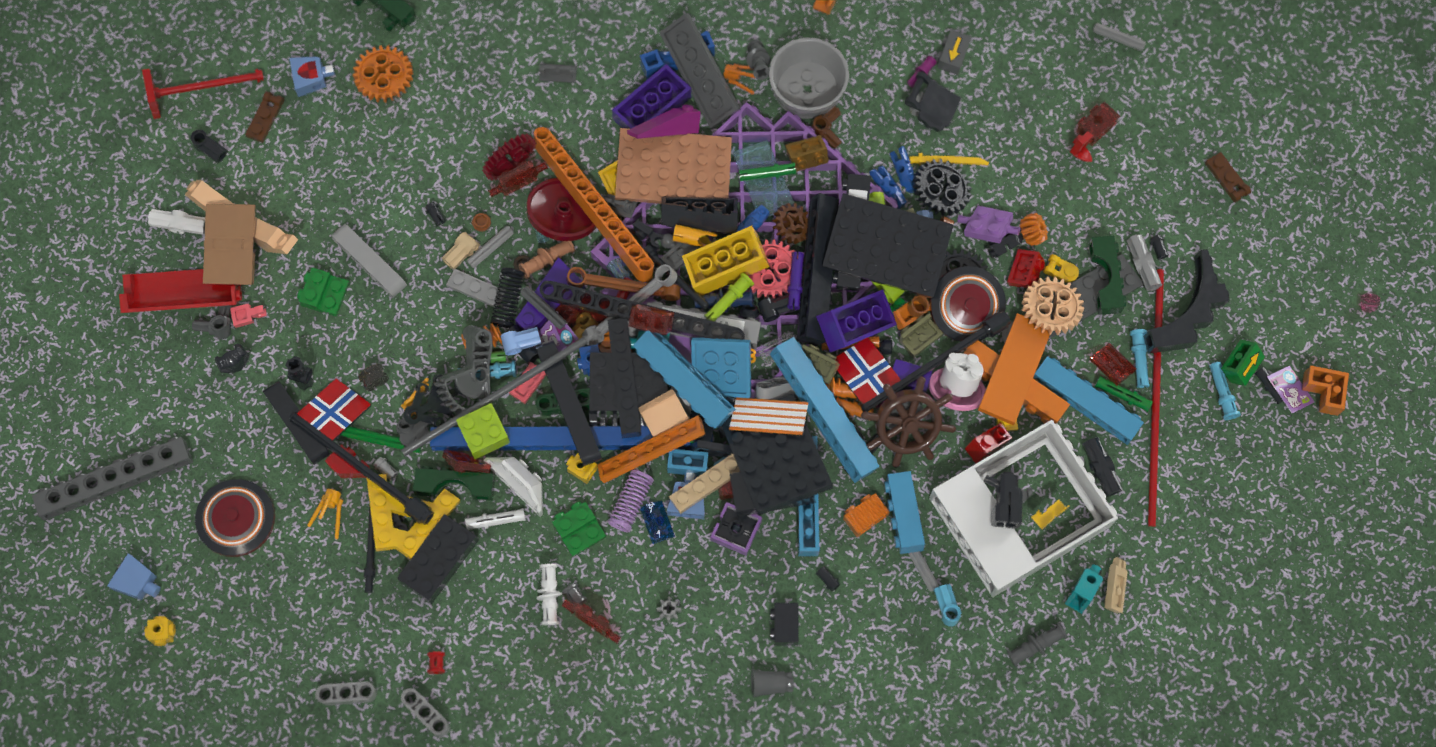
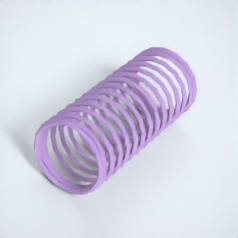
M634 469L631 470V475L628 476L629 479H627V483L623 487L624 491H621L622 495H619L620 499H617L618 503H616V507H614V511H612V515H610V519L607 521L612 527L627 533L630 532L631 525L634 524L631 520H636L634 517H637L636 513H639L638 509H641L640 505H643L641 501H645L643 497H647L645 493H648L646 489H650L648 485H652L654 481L648 474Z

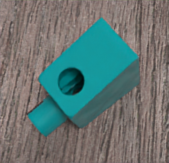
M1093 564L1090 569L1086 568L1065 602L1067 606L1081 614L1091 603L1103 581V577L1100 576L1102 569L1099 566Z

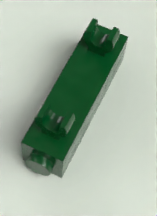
M353 0V3L359 7L364 0ZM369 0L388 16L382 22L388 32H391L396 24L404 29L415 21L414 8L404 0Z

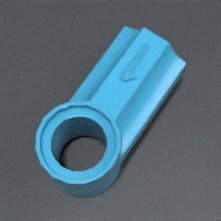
M951 585L939 586L934 589V593L942 614V621L947 626H954L959 622L961 610L957 606ZM954 612L956 614V618L950 619L947 617L946 613Z

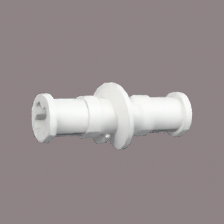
M557 564L540 565V569H542V589L537 590V592L542 595L538 596L537 600L543 601V622H541V625H559V621H557L558 603L556 597L562 595V592L556 591Z

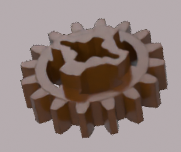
M787 203L774 212L776 217L772 219V222L776 223V225L773 226V229L778 230L776 235L782 236L781 241L787 239L788 244L792 242L797 244L806 239L808 224L806 215L808 211L803 212V206L797 208L796 203L792 205Z

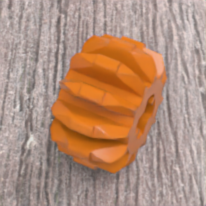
M1031 213L1020 220L1021 233L1027 244L1036 246L1047 240V226L1041 215Z

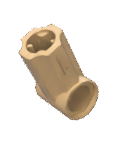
M463 232L456 239L455 245L442 257V260L454 270L467 256H472L474 254L473 251L476 252L480 244L469 234Z

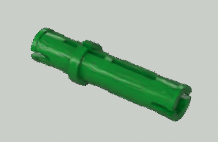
M795 162L782 165L775 163L774 166L739 170L740 182L769 177L780 178L783 175L796 174Z
M1102 376L1099 377L1095 387L1127 401L1128 405L1131 406L1133 404L1146 412L1149 411L1153 403L1152 400L1138 395L1137 391L1134 390L1132 392Z

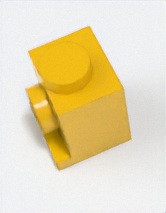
M577 453L576 456L572 455L566 463L568 465L567 471L588 484L598 469L597 464L594 462L583 468H578L577 465L582 463L579 454Z

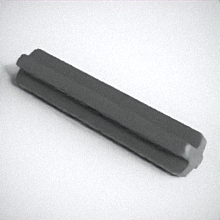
M529 286L522 289L521 295L558 329H562L566 325V320Z

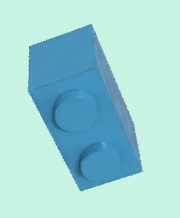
M678 449L669 452L668 473L681 475L695 473L696 476H700L707 471L708 452Z

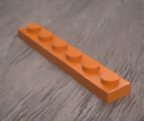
M699 416L689 419L598 464L600 480L606 483L705 435L702 419Z

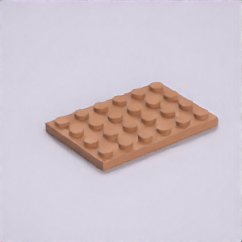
M620 128L615 200L662 204V196L729 198L732 137L684 134L637 139L627 134L629 129Z

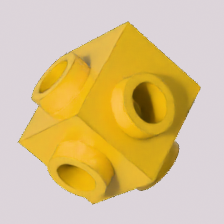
M156 616L154 620H147L145 637L154 646H165L167 643L174 642L176 627L171 620L166 618V616Z

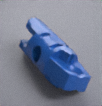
M901 146L899 148L901 160L898 159L894 151L889 154L901 186L905 187L906 192L913 193L917 190L912 188L915 183L912 181L915 173L905 147Z
M880 166L878 171L875 169L869 171V175L876 185L883 190V193L888 197H892L897 202V209L903 208L907 201L885 167Z
M760 205L737 226V232L749 226H753L755 231H757L770 215V211L763 205Z

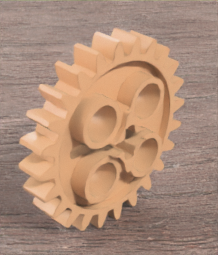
M1049 277L1046 278L1045 282L1042 278H1039L1038 283L1033 281L1032 285L1028 286L1021 302L1024 305L1022 311L1026 312L1024 317L1031 318L1029 324L1035 323L1034 329L1041 327V333L1048 330L1049 335L1053 331L1059 335L1061 330L1064 334L1067 333L1068 329L1072 331L1079 324L1084 311V307H1082L1084 301L1079 300L1081 294H1075L1077 288L1071 289V283L1065 285L1064 279L1057 282L1056 277H1054L1053 281ZM1053 292H1055L1054 301H1053V303H1051V302H1052V299H1053ZM1052 308L1054 309V311H1053V313H1052V316H1053L1052 318H1053V320H1051Z

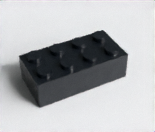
M444 514L397 577L398 581L432 605L478 543L477 536Z

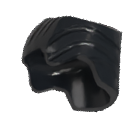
M235 344V349L226 352L222 357H215L220 373H236L246 366L250 354L241 344Z

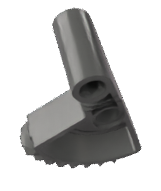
M469 325L463 330V338L466 340V366L438 378L439 381L434 383L436 387H440L436 391L438 394H442L440 400L445 401L444 405L450 406L449 410L455 411L457 415L467 408L461 407L452 398L447 387L448 381L454 379L459 391L469 398L482 400L490 395L489 365L492 352V335L490 331L474 325ZM481 370L480 377L476 379V372Z

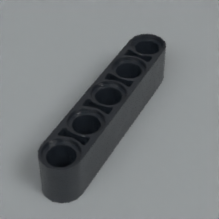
M279 380L263 390V393L313 465L330 455L322 443L294 422L289 421L290 415L294 412L298 413L300 410Z

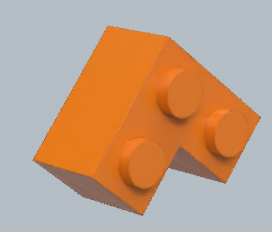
M1310 366L1304 372L1302 390L1321 394L1319 412L1338 416L1345 409L1349 373Z

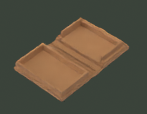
M206 204L203 284H254L255 254L253 252V237L255 233L256 205Z

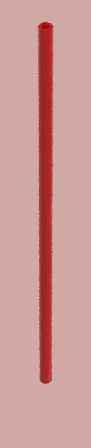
M1163 269L1156 270L1162 286L1156 290L1154 328L1162 327ZM1161 352L1154 353L1153 403L1148 526L1156 527Z

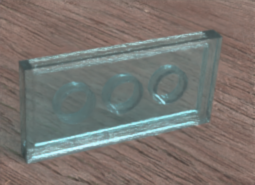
M768 140L733 152V157L739 170L774 166L777 163ZM780 176V178L769 177L744 181L755 209L763 205L770 211L769 216L774 215V212L782 205L787 203L794 204L783 176Z

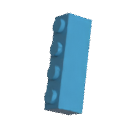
M911 471L887 474V480L884 481L885 493H889L890 498L887 500L888 510L892 511L893 514L891 527L892 530H896L897 536H894L895 547L899 548L900 554L923 551L925 542Z

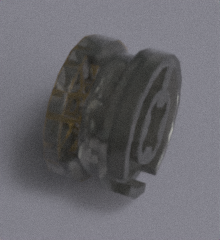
M381 364L371 365L358 375L360 382L364 383L365 391L368 390V392L377 389L376 387L379 385L383 386L389 380L387 373L383 372Z

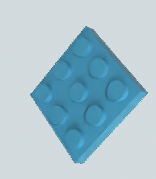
M692 338V366L723 397L750 398L751 340Z

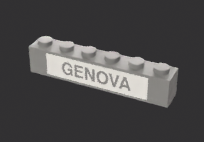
M657 301L647 302V305L706 319L704 317L706 312H701L697 308H690L689 310L683 309L679 305L666 306ZM659 315L656 318L658 323H663L666 320L665 315ZM721 315L715 321L742 329L745 334V340H751V348L757 350L761 322L754 318L740 319L736 315ZM682 319L675 322L677 328L685 325V321ZM697 324L693 330L697 333L702 332L704 326ZM643 325V330H647V329H650V328H654V327H650V326ZM655 328L658 332H667V333H670V335L681 336V337H687V338H693V337H689V336H685V335H681V334H677V333H673V332H669V331H666V330H662V329ZM715 329L712 332L714 337H720L723 334V331L720 329ZM733 334L731 336V339L741 340L742 338L740 334Z

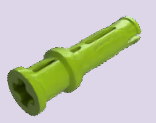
M741 273V277L733 285L729 286V291L704 317L715 322L737 298H742L743 293L750 286H754V282L746 274Z

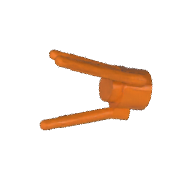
M727 64L724 78L729 79L728 83L734 84L750 94H754L753 90L736 81L741 78V75L755 78L752 73L742 71V69H753L746 65Z

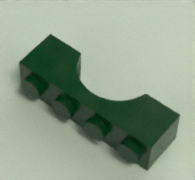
M1114 236L1092 237L1088 244L1090 260L1103 267L1108 275V285L1099 290L1096 296L1098 315L1121 313L1124 307H1126L1127 302L1126 296L1122 293L1124 280L1123 277H1120L1119 272L1121 271V261L1117 258V253L1119 252L1118 242H1115Z
M422 466L415 469L413 485L415 495L435 497L443 486L450 483H459L470 490L474 500L493 501L495 476L490 471L480 470L479 473L472 472L469 469L452 471L451 468L447 467L435 470L430 466Z

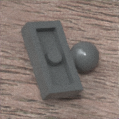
M669 233L664 234L663 239L660 240L664 248H670L661 260L676 272L685 264L682 258L683 255L701 248L679 242L676 244L673 241V235Z

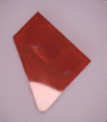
M444 449L442 457L455 471L465 472L469 470L490 473L491 465L481 464L478 459H474V457L466 453Z

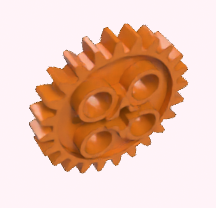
M380 45L379 50L372 47L373 52L371 53L366 50L367 56L360 55L362 61L356 60L358 67H353L355 72L353 74L354 83L358 86V91L362 92L364 97L368 95L370 101L374 97L377 102L383 98L385 103L389 97L392 101H394L393 96L395 95L400 98L399 92L406 93L404 87H410L408 81H413L411 76L413 74L411 62H408V57L404 56L403 51L398 53L396 47L392 51L390 46L383 50L382 45ZM373 73V76L367 77L368 74ZM382 84H388L386 87H380Z

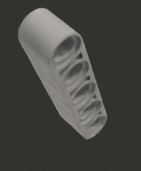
M343 224L331 235L336 244L339 243L338 246L349 256H352L351 258L362 269L364 268V271L374 281L377 280L376 283L385 292L390 293L392 298L407 286L406 282L347 224Z

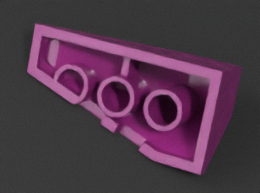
M682 105V108H674L627 130V134L639 139L699 133L701 111L694 109L692 105Z

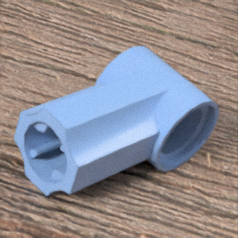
M537 327L521 332L509 331L501 335L505 355H515L520 353L522 349L541 344Z

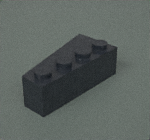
M662 196L661 225L675 227L677 224L700 230L731 234L737 232L738 198Z

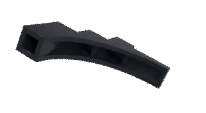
M1208 249L1200 250L1194 256L1196 285L1193 298L1187 310L1176 321L1162 327L1150 329L1143 336L1148 354L1191 348L1198 342V335L1194 329L1206 328L1214 321L1213 311L1210 309L1221 308L1230 301L1225 283H1217L1218 278L1216 273H1214L1213 260L1209 255Z

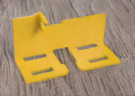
M1057 500L1046 509V512L1042 514L1038 510L1031 518L1041 529H1044L1055 519V516L1058 517L1067 510L1069 505L1065 507L1060 500Z

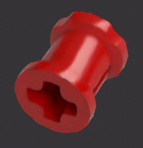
M428 652L429 669L427 673L444 674L443 657H445V652Z

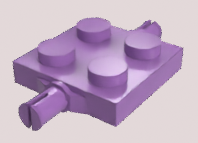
M977 206L970 217L958 216V223L967 224L964 230V236L1000 244L1003 237L1008 233L1016 235L1020 233V227L1010 226L1013 220L1012 212Z

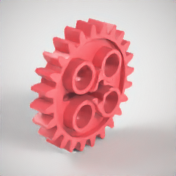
M766 239L765 245H762L766 258L769 255H776L777 257L772 260L767 258L770 266L768 270L765 268L748 276L754 282V286L749 288L752 289L753 294L757 292V298L764 294L765 299L769 295L775 299L776 294L780 297L782 292L789 294L787 288L790 286L792 253L795 250L789 251L790 245L783 247V241L776 245L775 239H773L772 244H769ZM784 268L788 270V272L784 274L779 272L780 269ZM767 279L773 281L771 284L768 285L763 283Z

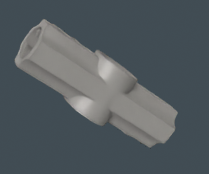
M1142 234L1131 236L1126 241L1133 255L1132 259L1138 274L1142 277L1145 289L1147 291L1159 289L1162 283L1156 271L1154 259L1151 252L1147 249Z

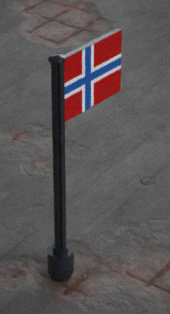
M1005 311L996 312L982 321L983 326L980 330L902 380L869 338L863 339L837 356L835 361L840 364L837 373L861 403V410L868 412L888 399L887 394L883 390L884 384H889L895 393L901 391L918 380L920 376H924L946 362L951 353H960L984 336L990 335L994 337L1007 329L1008 325L1011 324V319Z
M335 379L298 413L294 412L290 415V422H294L402 503L405 508L404 512L419 524L426 525L434 516L430 506L418 497L408 498L334 442L371 407L369 402L338 379Z

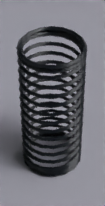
M503 267L501 268V279H499L501 283H498L500 287L497 288L499 291L496 292L498 295L495 296L497 299L494 300L495 308H493V311L495 312H492L493 316H491L490 323H493L495 326L510 328L514 323L494 319V317L515 321V319L510 317H516V315L507 312L516 313L517 311L501 308L496 305L514 309L518 308L510 304H519L512 300H520L513 296H520V294L515 292H521L517 288H522L518 284H523L519 280L524 279L525 272ZM501 280H506V281L513 282V283H507V282H503V281H501ZM500 284H505L511 287H504ZM499 288H504L510 291H502ZM499 292H503V293H505V294H509V295H513V296L501 295V294H499ZM498 297H504L511 300L500 299ZM497 301H503L510 304L499 303ZM495 309H500L507 312H499ZM494 313H499V314L506 315V316H510V317L498 316V315H495Z

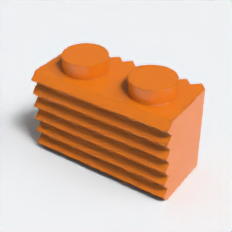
M876 493L872 496L870 494L866 495L860 500L861 504L857 507L852 505L845 511L846 514L843 520L856 537H859L889 516V510Z

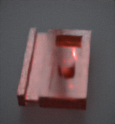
M1110 343L1090 358V361L1116 386L1136 371V368Z

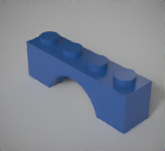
M709 32L700 33L712 57H714L715 45ZM656 49L640 55V65L647 80L665 64L673 71L678 70L669 51L661 52Z

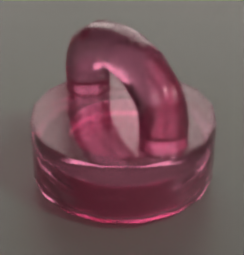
M1363 294L1360 300L1361 310L1367 313L1374 312L1378 309L1381 298L1375 294Z

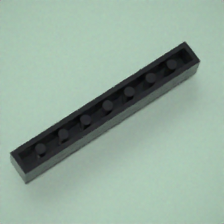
M822 193L811 197L809 203L802 276L803 290L800 297L796 341L814 346L826 342L816 316L829 311L831 302L833 270L824 268L822 265L839 208V199Z

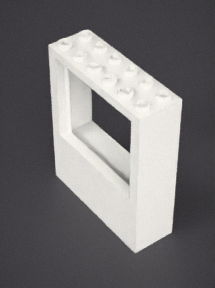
M1053 420L1048 421L932 490L929 497L992 598L1110 528L1118 519L1115 508L1112 505L1109 506L1105 500V493L1102 489L1097 488L1093 475L1090 472L1087 473L1083 467V460L1075 455L1071 442L1068 439L1065 440L1061 427L1057 423L1055 424ZM1046 445L1094 517V520L1032 556L1015 529L1005 528V522L1003 528L991 526L992 509L996 505V500L983 481L986 475L992 476Z

